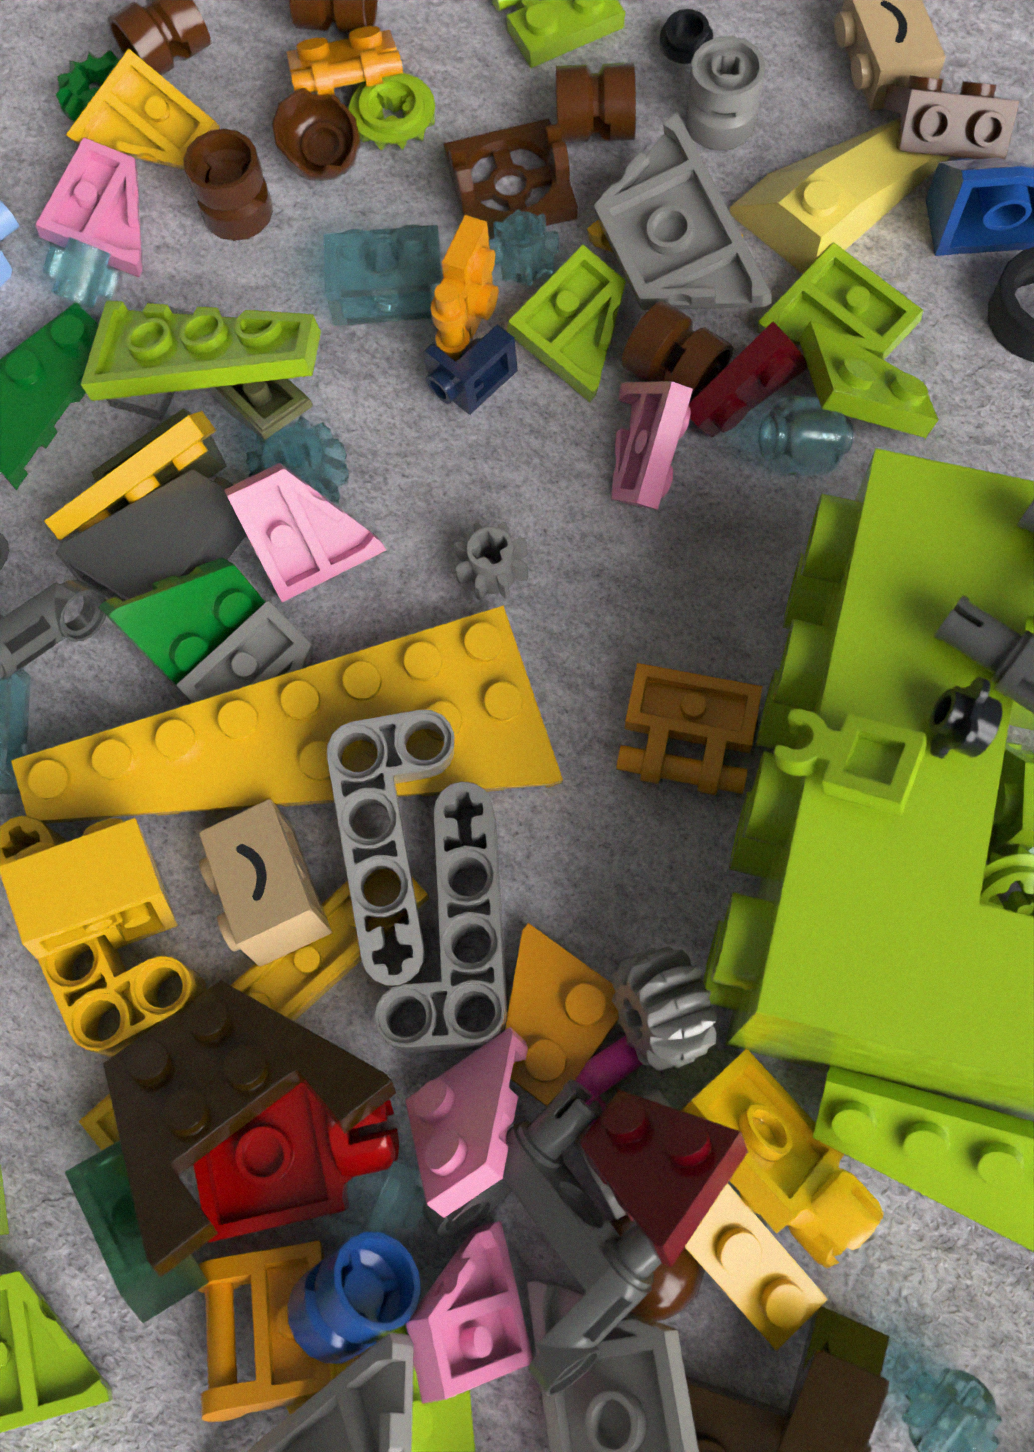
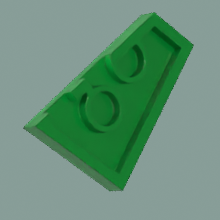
M77 302L73 303L0 359V473L16 490L28 475L24 468L40 446L46 449L58 433L54 426L70 403L80 402L86 394L81 386V381L99 324Z

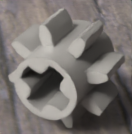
M502 521L498 527H482L477 522L474 524V533L470 536L468 542H455L456 556L463 561L455 567L458 583H467L472 580L475 585L477 599L482 600L486 593H500L505 599L510 598L509 588L514 580L525 581L528 579V565L520 560L528 554L527 541L525 538H518L512 541L507 531L506 522ZM492 557L496 564L491 565L487 558Z

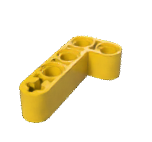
M32 816L11 818L0 826V866L15 861L16 854L29 846L45 842L60 845L67 841L59 833ZM105 935L38 959L70 1036L82 1048L108 1057L116 1055L207 990L206 983L198 972L172 957L158 956L148 959L127 971L118 950L114 949ZM92 950L94 956L93 967L86 976L75 981L72 974L73 963L80 954ZM179 975L183 984L180 997L171 1006L161 1008L157 998L161 984L169 977ZM117 1007L121 1017L120 1026L112 1037L102 1041L98 1034L99 1020L109 1009Z

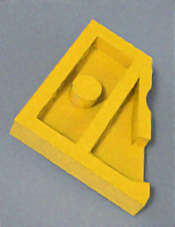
M128 49L66 135L78 145L84 137L135 159L185 170L184 156L188 146L197 137L208 131L218 130L220 126Z

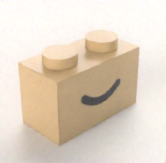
M844 0L842 11L835 16V37L839 47L846 48L851 61V76L854 87L857 90L863 91L870 111L883 109L888 85L907 87L909 75L939 78L946 56L922 0Z
M271 799L199 832L206 854L205 858L199 860V867L210 891L215 896H220L225 912L217 915V922L225 942L233 952L241 949L261 967L332 933L294 828Z

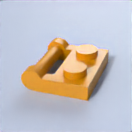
M320 1240L211 1259L197 1266L198 1291L205 1293L208 1390L201 1393V1420L207 1422L228 1421L242 1417L246 1413L305 1403L334 1379L333 1363H323L309 1356L295 1341L288 1324L287 1304L293 1286L307 1271L325 1259L324 1248ZM251 1283L256 1380L237 1383L233 1290L237 1289L240 1285Z

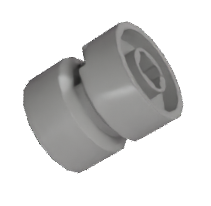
M733 36L716 37L703 43L694 54L690 71V93L687 101L686 125L687 131L693 140L705 148L717 151L731 150L745 144L753 135L765 73L764 57L754 44Z

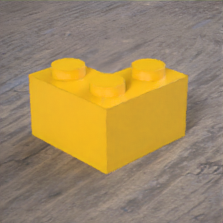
M119 818L97 822L83 831L82 837L60 845L45 842L29 846L16 854L15 861L0 866V875L22 944L37 960L102 935L107 937L116 950L178 926L155 859L136 818L124 822Z

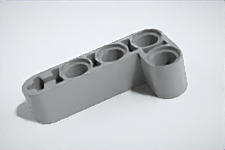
M415 710L353 721L340 726L332 734L327 745V760L361 960L365 971L372 979L384 985H400L412 980L420 972L424 963L425 948L396 784L431 778L441 774L450 766L454 757V732L450 723L441 714L432 710ZM421 729H430L437 732L444 742L442 751L430 760L414 758L406 749L409 737ZM356 741H367L378 749V757L374 765L363 772H352L345 769L342 765V754L345 748ZM374 804L385 808L389 813V825L381 836L373 839H364L355 834L353 818L361 807ZM379 869H389L395 872L401 880V891L398 898L387 906L372 905L364 894V884L367 877ZM407 910L409 924L394 923L399 944L411 945L413 958H407L402 961V973L392 974L389 964H378L376 961V951L386 948L384 927L379 926L370 931L368 918H391Z
M459 782L449 785L441 791L434 807L442 982L403 984L392 987L381 996L376 1005L374 1020L377 1031L387 1043L402 1053L423 1054L477 1050L505 1031L508 1003L497 823L490 796L482 787L470 782ZM462 809H473L475 815L471 820V836L474 847L463 846V839L457 820L461 818ZM477 869L487 876V882L480 892L472 896H462L452 890L455 877L463 870ZM470 933H481L491 941L490 951L487 956L476 963H464L457 959L455 955L456 945L459 940ZM478 998L492 1003L495 1008L494 1019L491 1025L484 1031L477 1033L467 1032L460 1027L458 1021L459 1012L469 1000ZM409 1003H416L425 1007L426 1021L421 1031L410 1037H399L394 1033L392 1026L393 1016L400 1007Z

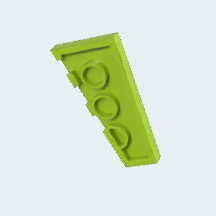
M829 1066L813 1133L814 1139L1034 1252L1033 1121L847 1069Z

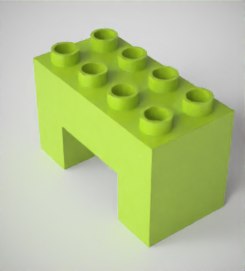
M875 448L855 500L820 494L805 554L800 553L793 576L782 626L789 629L779 670L774 669L770 681L756 745L775 749L777 745L787 746L796 750L807 747L812 740L806 736L790 732L788 716L791 710L803 709L816 713L824 720L828 729L839 732L843 728L848 713L926 734V750L902 816L824 794L822 779L825 772L818 770L806 776L790 775L776 766L774 754L763 752L752 792L747 791L743 802L729 862V870L761 877L758 895L755 898L735 892L731 893L724 921L718 920L703 977L705 988L711 991L710 1003L733 1010L726 1046L741 1050L748 1049L756 1054L828 1072L831 1065L1034 1122V917L979 904L1008 728L1011 725L1034 731V713L995 690L994 687L996 685L990 681L994 675L993 673L943 640L939 641L934 637L963 595L969 598L971 603L1023 636L1026 630L1034 633V534L1025 528L1021 529L1017 526L1024 513L1034 501V481ZM978 676L989 680L990 692L988 696L999 700L1003 708L1002 720L991 744L982 754L974 758L953 749L949 750L942 759L933 756L930 752V746L936 733L930 730L929 720L939 697L946 690L955 686L962 688L970 686Z

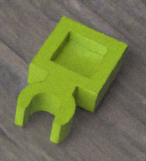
M803 709L790 711L788 716L790 732L806 736L812 741L807 747L798 750L777 745L774 750L776 766L780 770L794 776H806L818 770L825 772L822 779L824 794L902 816L926 750L925 733L848 713L843 728L839 732L828 729L824 720L814 712Z

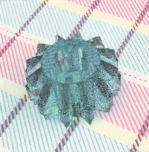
M300 415L293 427L287 428L284 426L266 440L256 434L255 442L258 450L246 453V464L250 471L249 477L281 463L332 503L339 504L340 492L338 486L348 484L349 479L348 468L344 464L347 455L343 443L339 442L338 439H333L330 428L324 422L311 428L309 421Z

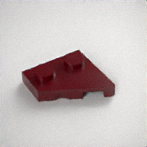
M772 321L689 403L690 419L712 438L720 432H728L739 424L751 409L808 368L805 357L790 338Z
M620 1089L579 1142L588 1163L603 1184H607L611 1188L617 1203L630 1221H635L644 1233L660 1262L669 1267L673 1266L748 1153L741 1131Z

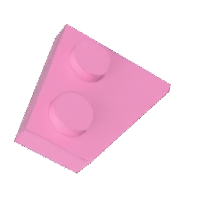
M83 137L35 224L39 237L140 277L142 273L138 171L135 158Z
M673 381L621 383L619 401L631 405L630 429L621 428L616 432V466L613 473L612 500L632 506L658 510L661 498L667 494L672 483L673 468L671 463L678 439L684 435L689 425L691 411L688 405L693 391L692 388Z
M281 463L224 490L281 602L386 551L383 543L375 534Z
M511 1027L436 1079L424 1084L417 1092L405 1099L426 1204L443 1218L503 1178L509 1148L506 1136L511 1124L514 1122L518 1096L509 1088L513 1063L526 1060L528 1051L526 1041Z
M501 1221L472 1229L421 1300L417 1310L406 1323L408 1335H410L414 1346L413 1366L417 1375L422 1404L448 1399L528 1366L533 1360Z

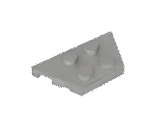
M676 113L670 116L663 124L664 134L649 152L645 154L640 151L626 167L623 178L616 184H612L594 204L596 218L641 309L649 310L660 301H666L677 309L756 308L771 304V290L679 114Z
M551 1280L527 1282L536 1354L540 1352L536 1344L585 1295L584 1293ZM630 1311L597 1345L600 1350V1356L580 1379L562 1392L551 1397H547L541 1389L550 1452H699L678 1330Z
M397 1333L385 1335L247 1452H411L414 1346L410 1335Z

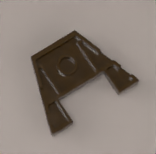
M222 980L104 1062L103 1066L146 1259L160 1278L218 1234L180 1180L179 1175L300 1083H304L336 1124L346 1133L396 1094L393 1082L388 1075Z

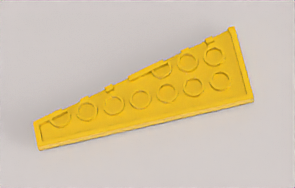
M504 605L11 760L26 816H32L44 824L111 819V817L150 814L158 816L180 814V812L206 810H242V808L254 807L268 799H271L275 805H282L283 807L335 803L327 760V745L332 734L340 726L353 721L409 711L432 710L441 714L452 727L454 732V757L450 766L441 774L431 778L396 784L398 797L422 795V797L440 795L441 791L449 785L459 782L474 783L482 787L486 792L504 791V789L538 786H545L547 788L561 784L563 781ZM421 729L409 737L406 749L414 758L430 760L442 751L444 742L437 732L430 729ZM367 741L353 742L345 748L342 754V765L345 769L352 772L368 770L374 765L378 757V749Z

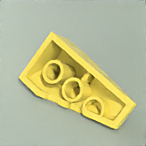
M898 118L769 173L732 204L729 212L734 219L804 274L833 242L846 250L936 170L938 162L946 161L951 156L898 150L896 143L901 118Z

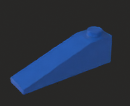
M960 158L953 161L938 162L925 199L935 256L1015 251L1034 247V165L1000 158L972 160Z

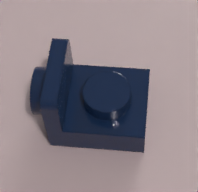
M498 324L482 339L477 338L471 341L462 351L459 360L456 362L433 343L423 351L428 373L426 382L431 391L442 402L450 404L453 401L469 415L518 371L515 338Z

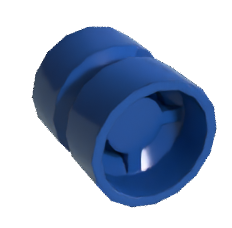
M365 1231L349 1238L326 1259L321 1260L307 1271L293 1286L287 1307L288 1324L295 1341L309 1356L323 1363L342 1364L376 1344L378 1340L388 1333H392L406 1324L417 1310L421 1294L420 1275L412 1255L398 1240L382 1232Z

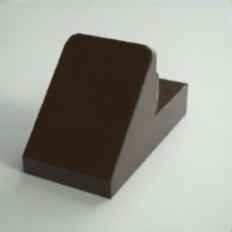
M823 1306L815 1312L810 1324L776 1452L866 1451L889 1390V1380L882 1377L881 1372L890 1336Z

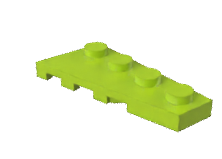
M106 300L81 386L91 401L313 376L321 330L314 315L306 313L244 310L238 317H223L219 309L215 307L197 306L193 314L172 313L168 304L147 303L143 311L128 310L123 301Z

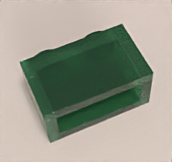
M120 1140L65 1171L120 1295L142 1323L147 1322L209 1283L194 1252L161 1278L147 1261Z

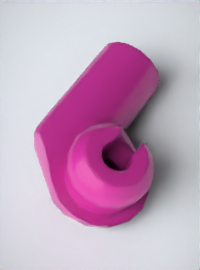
M625 1035L590 1058L575 1081L583 1085L593 1095L586 1104L590 1105L593 1101H598L604 1111L607 1104L600 1095L644 1064L638 1059L635 1048L627 1045Z

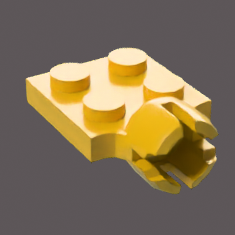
M745 1049L680 1110L741 1131L748 1153L729 1181L736 1187L744 1203L752 1211L759 1214L776 1234L785 1226H788L793 1237L817 1263L825 1268L838 1264L839 1261L834 1256L842 1254L847 1247L851 1250L859 1248L873 1234L877 1225L882 1220L884 1212L879 1201L854 1174L839 1168L840 1160L844 1154L813 1138L816 1123L748 1049Z

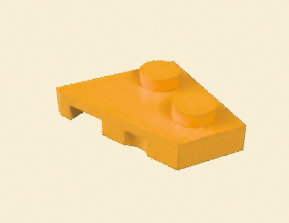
M529 923L524 927L521 934L505 1030L511 1027L526 1041L528 1047L526 1060L513 1063L510 1080L547 1106L559 1094L568 1080L575 1081L587 1061L595 1055L619 1020L616 1006L612 1002L613 995L616 993L612 983Z

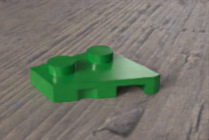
M221 557L197 566L188 575H173L151 583L153 590L125 601L113 597L105 600L98 608L176 686L266 602L233 563Z

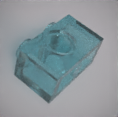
M412 224L400 228L376 230L351 229L340 233L323 234L325 294L334 326L432 318L430 306L434 298V291L443 279L441 264L443 256L438 224L425 226Z

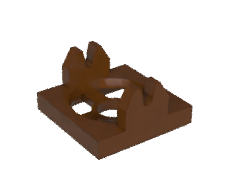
M547 118L443 143L446 162L462 216L464 218L465 215L487 221L489 240L578 219V205L570 184L567 145L565 141L562 142L559 123L551 125L550 119ZM521 149L531 151L543 159L548 166L527 170L520 165L513 164L510 152ZM493 156L496 169L491 173L489 180L473 183L471 172L474 165L483 158ZM506 176L520 177L526 183L525 188L515 195L501 194L495 186L501 178ZM551 185L548 193L536 204L529 207L526 206V201L530 198L532 189ZM493 199L497 204L508 207L509 211L487 207L481 201Z

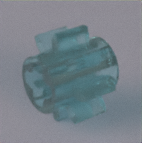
M515 210V213L508 216L503 223L495 221L493 224L495 240L489 243V247L495 251V264H501L503 281L506 282L512 279L513 281L526 283L530 286L544 272L548 274L554 272L553 255L559 252V235L556 231L546 232L544 214L537 216L530 212Z
M71 237L68 238L64 251L50 246L42 270L47 275L56 278L52 293L90 308H94L98 295L112 300L120 273L107 268L111 256L110 253Z
M945 1367L939 1377L935 1379L931 1374L923 1370L905 1396L911 1405L903 1414L902 1420L909 1425V1436L918 1452H994L1001 1444L996 1435L993 1434L1002 1422L1001 1416L996 1414L995 1400L988 1388L973 1375L962 1370H950Z

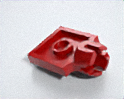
M300 1083L199 1159L193 1166L201 1209L218 1233L207 1242H214L346 1211L350 1207L347 1187L351 1179L387 1170L398 1160L399 1136L397 1128L362 1136L360 1127L384 1122L387 1120V1116L395 1115L390 1099L348 1132L344 1133L304 1083Z

